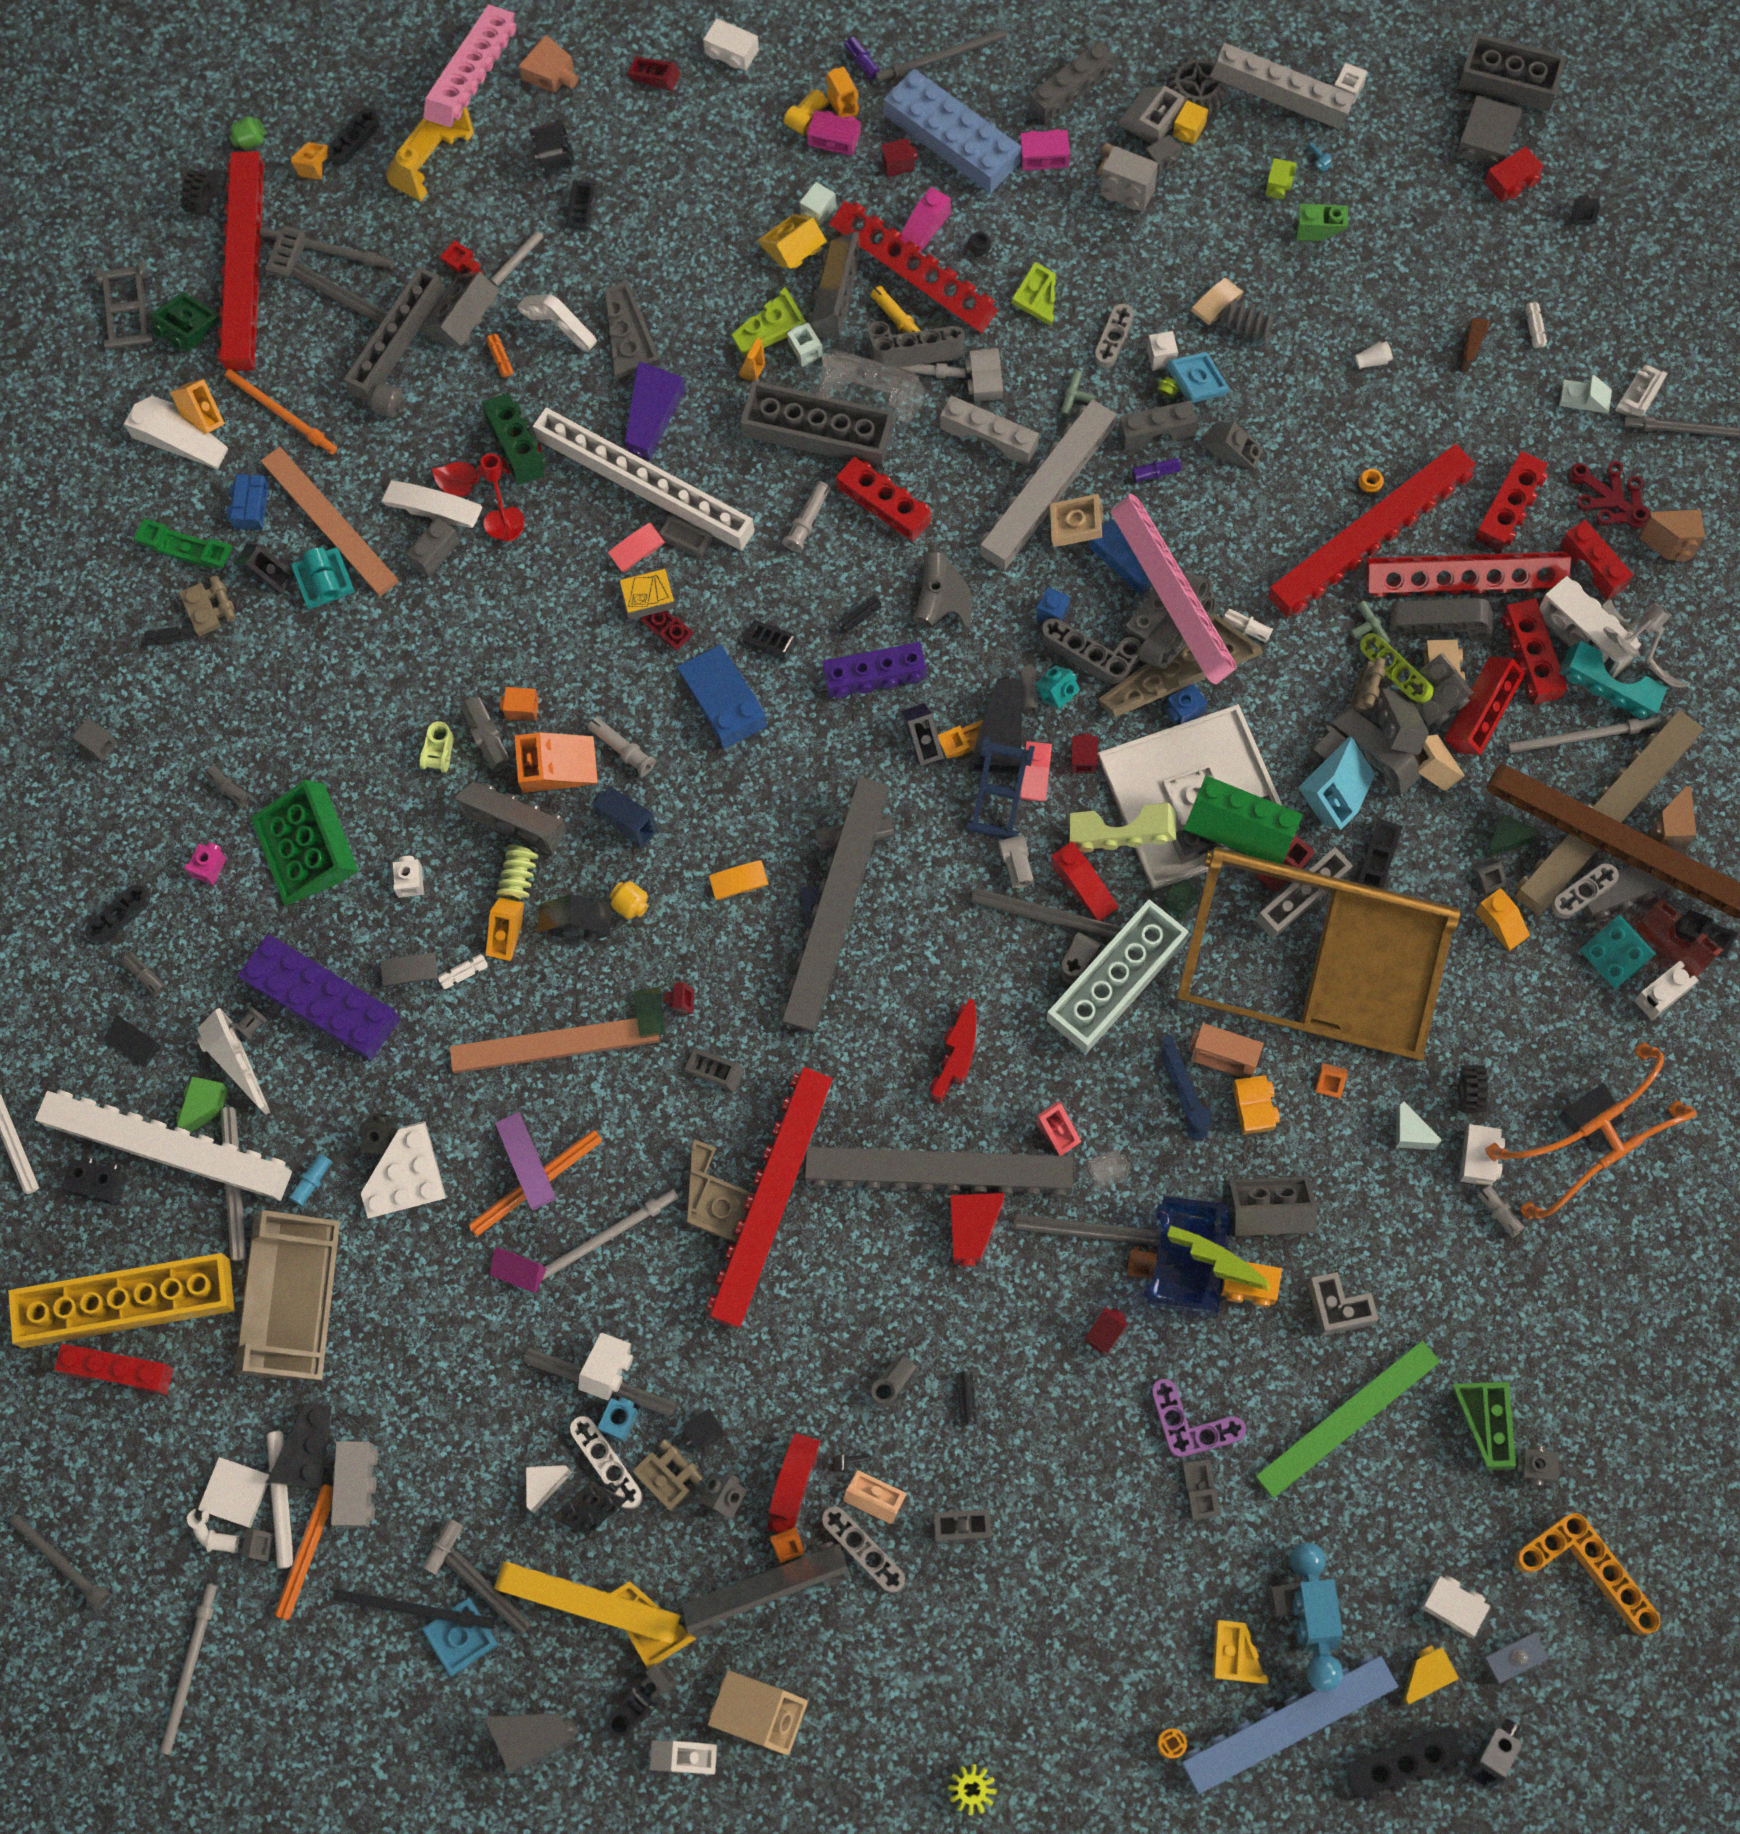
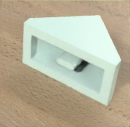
M1405 1102L1401 1103L1396 1111V1148L1434 1150L1441 1142V1139Z

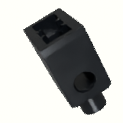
M1602 1083L1565 1108L1558 1117L1576 1133L1580 1127L1612 1107L1616 1102L1606 1084ZM1620 1113L1610 1120L1614 1130L1624 1122V1117ZM1601 1128L1596 1129L1587 1137H1581L1589 1146L1602 1139L1609 1150H1613Z
M1505 1719L1501 1728L1497 1727L1489 1732L1465 1774L1488 1790L1504 1782L1522 1746L1521 1741L1516 1739L1521 1729L1520 1726L1510 1719Z

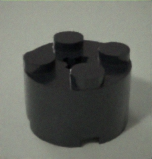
M562 120L529 129L532 142L536 144V147L533 148L534 156L540 164L543 175L568 169L575 165L572 147L568 142V134Z

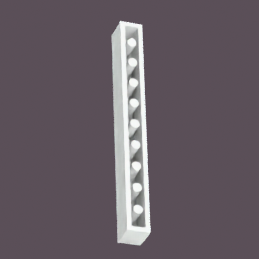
M545 408L533 425L538 441L741 551L754 533L753 519L548 408Z
M58 1090L57 1094L50 1091L46 1092L35 1119L44 1126L281 1201L292 1171L285 1167L286 1162L271 1157L267 1161L261 1159L262 1155L257 1152L246 1150V1153L237 1151V1146L223 1142L222 1146L213 1143L214 1139L200 1134L198 1138L189 1136L191 1132L179 1127H175L174 1131L166 1129L167 1125L160 1121L152 1119L151 1123L142 1121V1116L128 1112L127 1116L119 1114L120 1110L115 1107L104 1105V1108L95 1106V1101L81 1097L80 1101L72 1099V1094L62 1090Z

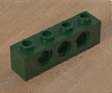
M509 393L481 401L484 419L516 485L544 477L543 466H546L544 454L542 451H537L536 438L534 435L529 434L528 422L526 418H521L518 402H513Z

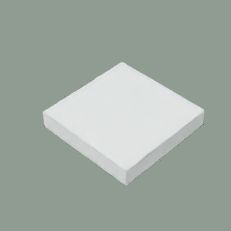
M219 1457L198 1510H207L209 1514L251 1528L268 1483H265L269 1474Z

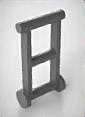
M139 260L138 266L104 271L102 266L96 267L98 283L104 289L108 340H104L106 350L154 342L153 334L148 333L143 280L148 279L145 261ZM136 276L138 300L112 304L110 280ZM139 310L142 334L115 338L113 314Z

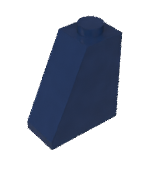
M611 786L605 791H600L594 798L593 807L595 813L640 849L658 831L652 812Z

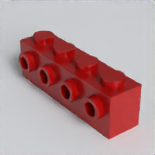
M1488 658L1471 689L1474 693L1468 697L1470 702L1460 709L1444 738L1456 753L1481 755L1525 675V672L1513 658Z

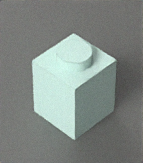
M817 182L814 183L800 201L801 215L813 217L818 226L824 223L836 207L835 193Z

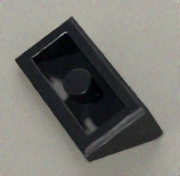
M116 1015L104 1038L144 1067L149 1064L161 1048L155 1040L119 1015Z

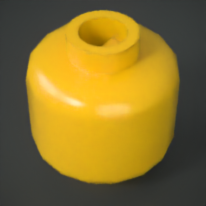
M632 881L618 883L609 897L612 908L626 919H632L636 916L641 917L649 906L646 904L648 899L647 893Z

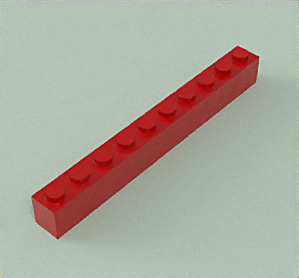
M259 151L231 152L230 162H227V173L230 179L229 182H226V193L229 199L225 203V214L228 219L227 223H224V234L227 239L226 243L223 244V255L226 259L225 264H222V276L224 278V285H221L223 306H220L222 327H219L218 330L221 348H218L217 355L218 361L223 364L226 371L229 369L232 371H255L264 162Z
M1455 443L1270 587L1268 598L1287 618L1294 613L1298 615L1307 607V603L1310 600L1319 599L1326 592L1328 586L1331 584L1333 586L1337 585L1344 578L1346 572L1350 569L1355 571L1363 563L1364 558L1368 555L1372 557L1382 548V544L1386 541L1392 542L1400 534V530L1404 527L1410 528L1419 519L1418 516L1424 512L1427 514L1432 511L1437 505L1436 502L1442 498L1445 500L1450 497L1459 484L1465 485L1473 477L1472 473L1476 463Z
M803 1067L799 1073L794 1072L789 1085L793 1088L790 1097L785 1096L780 1111L784 1112L781 1122L776 1120L771 1135L775 1136L772 1146H766L762 1156V1160L766 1161L763 1170H757L752 1183L756 1185L754 1194H749L743 1207L744 1210H747L744 1220L739 1219L734 1231V1234L738 1235L734 1245L730 1244L724 1258L728 1260L725 1270L720 1269L715 1284L719 1286L716 1295H710L705 1308V1310L709 1311L707 1318L735 1329L741 1327L833 1078Z

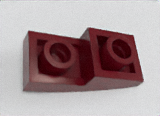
M668 611L647 615L641 619V623L676 651L694 635V632L677 616L674 618Z

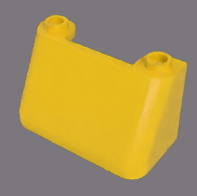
M466 107L463 108L460 119H456L451 128L422 119L386 170L388 182L393 187L421 202L426 196L427 190L422 185V182L425 180L424 175L418 170L441 140L452 145L456 138H464L466 141L471 138L474 131L468 109Z

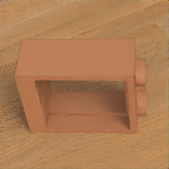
M1202 1023L1200 1031H1194L1188 1052L1193 1053L1190 1060L1192 1062L1240 1078H1250L1254 1074L1264 1043Z

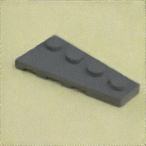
M628 281L605 288L615 379L636 373L639 361L651 366L661 364Z

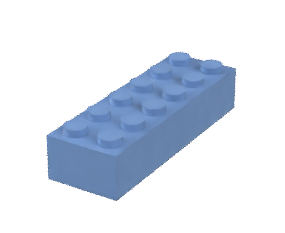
M913 69L883 99L885 117L990 194L1021 163V146L916 69Z

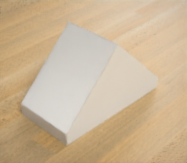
M565 1465L526 1467L527 1508L536 1513L573 1472Z

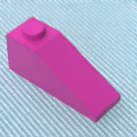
M930 187L915 207L901 232L902 237L900 239L906 244L909 240L921 248L920 253L951 214V198ZM896 247L893 250L892 255L897 256L900 253L901 248Z

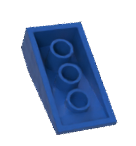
M721 644L677 666L679 673L723 749L768 727L764 711Z

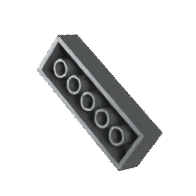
M753 380L740 426L742 437L850 461L855 456L860 461L865 460L872 466L883 468L895 427L894 411Z

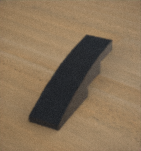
M1378 818L1357 883L1380 889L1384 888L1403 826Z

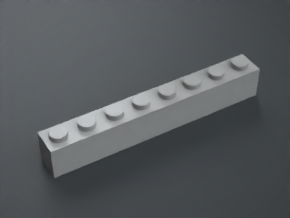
M1093 399L1088 406L1084 405L1080 409L1075 423H1070L1063 433L1064 437L1060 442L1056 441L1053 444L1046 460L1042 459L1039 462L1035 475L1032 478L1028 477L1022 486V492L1018 497L1016 495L1013 496L1005 514H1000L994 522L992 531L990 533L986 532L981 538L979 545H981L980 555L1004 571L1048 515L1050 504L1058 502L1116 425V413Z

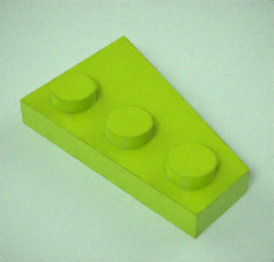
M786 287L779 292L780 295L775 300L765 304L764 309L757 316H752L732 334V339L742 357L747 356L757 338L762 339L763 348L788 337L787 332L791 331L795 326L806 324L804 317Z

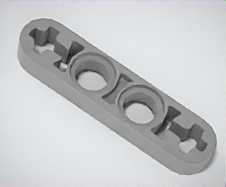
M839 1507L828 1508L822 1517L826 1530L885 1591L897 1593L902 1590L905 1585V1577L899 1567L844 1510ZM831 1513L833 1515L841 1514L839 1520L845 1527L848 1522L852 1525L843 1532L841 1537L837 1535V1533L841 1532L837 1525H828L830 1522L828 1516ZM851 1532H857L862 1537L860 1546L852 1548L846 1543V1537ZM870 1552H877L881 1556V1563L876 1568L867 1566L865 1558ZM886 1562L891 1565L886 1570L891 1575L896 1573L899 1575L897 1579L899 1585L897 1587L894 1585L888 1587L886 1585L888 1579L883 1573L880 1578L875 1575V1573L884 1568Z

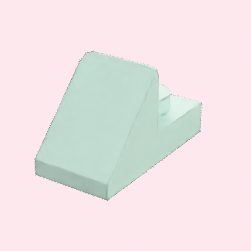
M1592 375L1589 384L1564 380L1559 406L1608 414L1612 390L1595 375Z

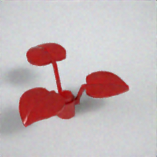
M537 443V445H538L537 451H538V452H541V451H542L541 443ZM496 454L484 455L481 459V465L478 466L477 474L475 468L465 462H455L443 467L432 468L433 477L438 487L444 493L457 497L470 494L472 485L478 484L483 473V477L486 480L493 482L499 511H492L486 515L484 519L486 533L492 538L504 542L513 541L521 535L525 525L522 512L516 507H509L504 510L498 480L502 476V470L505 474L511 473L503 456L500 460Z

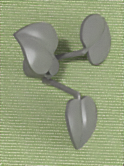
M1612 600L1605 602L1601 606L1608 614L1615 616L1624 629L1633 633L1625 640L1613 629L1604 627L1603 631L1618 644L1623 651L1633 657H1637L1639 651L1631 646L1630 643L1644 629L1651 634L1657 631L1646 659L1649 668L1660 679L1673 687H1686L1689 684L1670 676L1653 660V654L1660 636L1665 630L1663 624L1671 616L1666 609L1654 603L1648 612H1645L1639 619L1630 624L1617 612ZM1640 624L1641 626L1636 630L1634 627Z

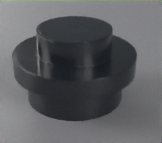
M975 232L968 239V249L975 255H984L991 249V239L984 232Z

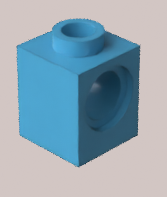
M619 1397L618 1401L611 1398L597 1429L606 1435L626 1442L639 1412L636 1408H633L634 1403L622 1397ZM616 1412H625L626 1419L622 1424L617 1425L612 1422L613 1415Z

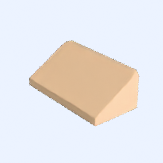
M857 1470L846 1490L843 1501L892 1524L906 1493Z

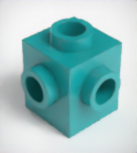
M1056 665L1049 669L1034 684L1043 702L1058 709L1069 702L1080 691L1076 682V675L1070 669H1064Z

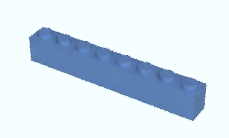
M1372 1654L1357 1661L1359 1667L1351 1672L1347 1667L1342 1669V1681L1332 1691L1322 1692L1310 1686L1308 1688L1310 1694L1302 1698L1296 1694L1284 1700V1708L1275 1711L1274 1707H1271L1258 1714L1261 1720L1251 1725L1249 1720L1234 1727L1236 1733L1228 1738L1223 1733L1209 1741L1211 1747L1203 1751L1197 1747L1185 1753L1186 1760L1181 1762V1765L1196 1794H1201L1398 1688L1382 1656L1375 1659Z

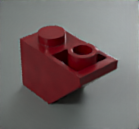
M1294 835L1283 864L1302 869L1315 851ZM1262 874L1255 876L1274 893L1278 892L1289 882Z
M1105 1307L1085 1337L1084 1342L1104 1357H1107L1126 1331L1128 1322L1125 1321L1126 1316L1116 1308L1110 1310L1108 1307Z

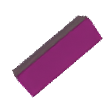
M496 1247L489 1275L536 1294L547 1269L537 1262Z

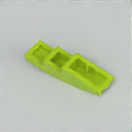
M1170 1226L1167 1235L1170 1241L1190 1247V1254L1194 1260L1215 1265L1213 1272L1216 1277L1269 1291L1270 1285L1268 1281L1239 1257L1197 1234Z

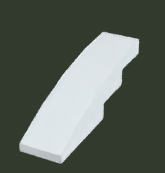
M392 480L382 499L386 506L406 509L410 514L430 517L433 521L437 517L449 525L469 528L474 527L482 509L480 504L451 494Z

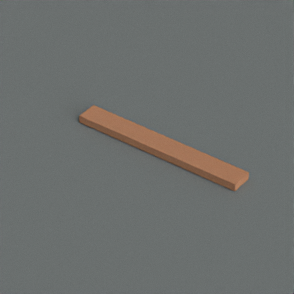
M278 447L261 460L262 465L331 543L338 547L340 553L379 597L399 583L396 576L281 447Z
M653 1015L450 1046L452 1072L460 1073L659 1043L660 1040L657 1017Z

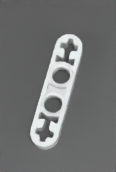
M585 1416L575 1418L570 1426V1432L606 1484L612 1482L617 1487L622 1485L627 1478L629 1479L625 1486L631 1492L636 1490V1494H634L635 1501L631 1503L627 1500L622 1506L626 1509L636 1508L642 1501V1492L597 1429L594 1422ZM580 1423L590 1425L587 1431L592 1438L596 1434L598 1435V1438L591 1440L586 1447L583 1445V1443L588 1442L586 1437L582 1433L579 1435L576 1433L579 1431L578 1425ZM596 1444H602L606 1448V1454L601 1459H595L591 1455V1449ZM612 1466H617L621 1469V1477L617 1481L607 1479V1470ZM619 1487L615 1493L624 1498L625 1493Z

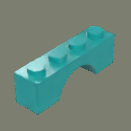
M1581 640L1569 647L1559 674L1566 677L1569 682L1587 688L1593 695L1602 696L1609 700L1613 706L1628 710L1638 719H1648L1658 713L1668 688L1648 676L1639 679L1633 684H1624L1616 681L1608 674L1604 667L1602 652Z

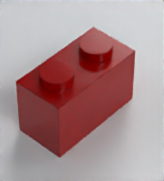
M1526 146L1490 168L1484 183L1498 200L1503 203L1509 198H1516L1528 186L1530 188L1535 186L1541 179L1540 176L1544 166Z

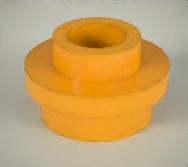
M1368 469L1362 472L1359 477V486L1367 493L1378 492L1384 483L1383 476L1376 469ZM1372 480L1375 484H1369L1367 481Z

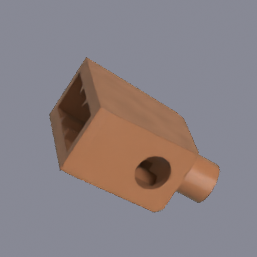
M547 35L543 37L519 65L523 81L552 93L557 92L563 84L574 88L578 82V76L573 73L574 67L571 56Z

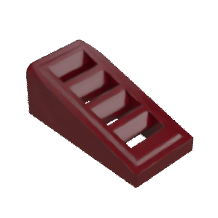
M635 56L626 75L630 79L666 91H673L679 79L680 71L674 62ZM641 66H644L642 72L640 73L639 70Z

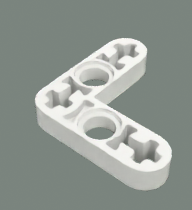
M553 295L525 296L517 306L518 310L530 320L551 319L584 351L589 352L597 341L593 334Z

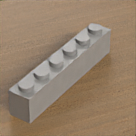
M1225 42L1220 49L1210 77L1337 129L1341 128L1348 116L1355 96Z

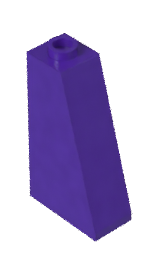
M639 361L625 439L628 452L641 459L651 460L685 391L683 377Z

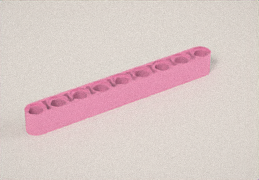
M1129 494L1111 510V514L1203 673L1213 684H1218L1237 668L1236 663L1144 506L1136 496Z

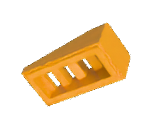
M760 338L754 341L739 372L741 378L751 382L753 380L757 381L765 366L763 342Z

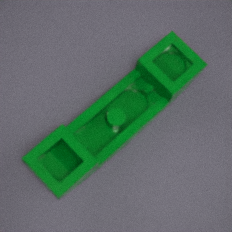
M145 518L134 537L137 543L161 554L187 563L210 568H223L233 548L230 544L209 538L208 541L169 530L166 525Z

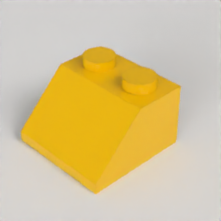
M792 214L757 240L760 246L780 267L789 269L800 266L805 257L819 252L821 246L827 242L814 218L799 214Z

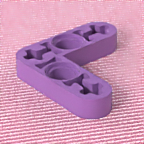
M1160 1379L1154 1384L1152 1398L1168 1449L1174 1457L1185 1458L1237 1443L1244 1437L1246 1426L1237 1417H1228L1189 1429L1175 1384L1168 1379ZM1161 1385H1164L1166 1389L1170 1388L1172 1391L1168 1394L1169 1402H1176V1405H1169L1163 1410L1160 1405H1165V1399L1163 1395L1158 1396L1157 1394L1160 1391ZM1169 1411L1177 1412L1180 1416L1179 1424L1176 1426L1168 1425L1165 1421V1414ZM1229 1423H1233L1235 1427H1240L1237 1437H1233L1232 1433L1224 1434L1222 1438L1225 1441L1220 1442V1435L1215 1426H1220V1431L1227 1430ZM1182 1427L1184 1428L1185 1432H1180L1179 1434L1181 1440L1188 1443L1184 1448L1185 1452H1181L1179 1448L1173 1447L1177 1442L1175 1434L1170 1436L1168 1431H1177ZM1210 1430L1214 1434V1442L1210 1445L1203 1444L1199 1439L1201 1431Z

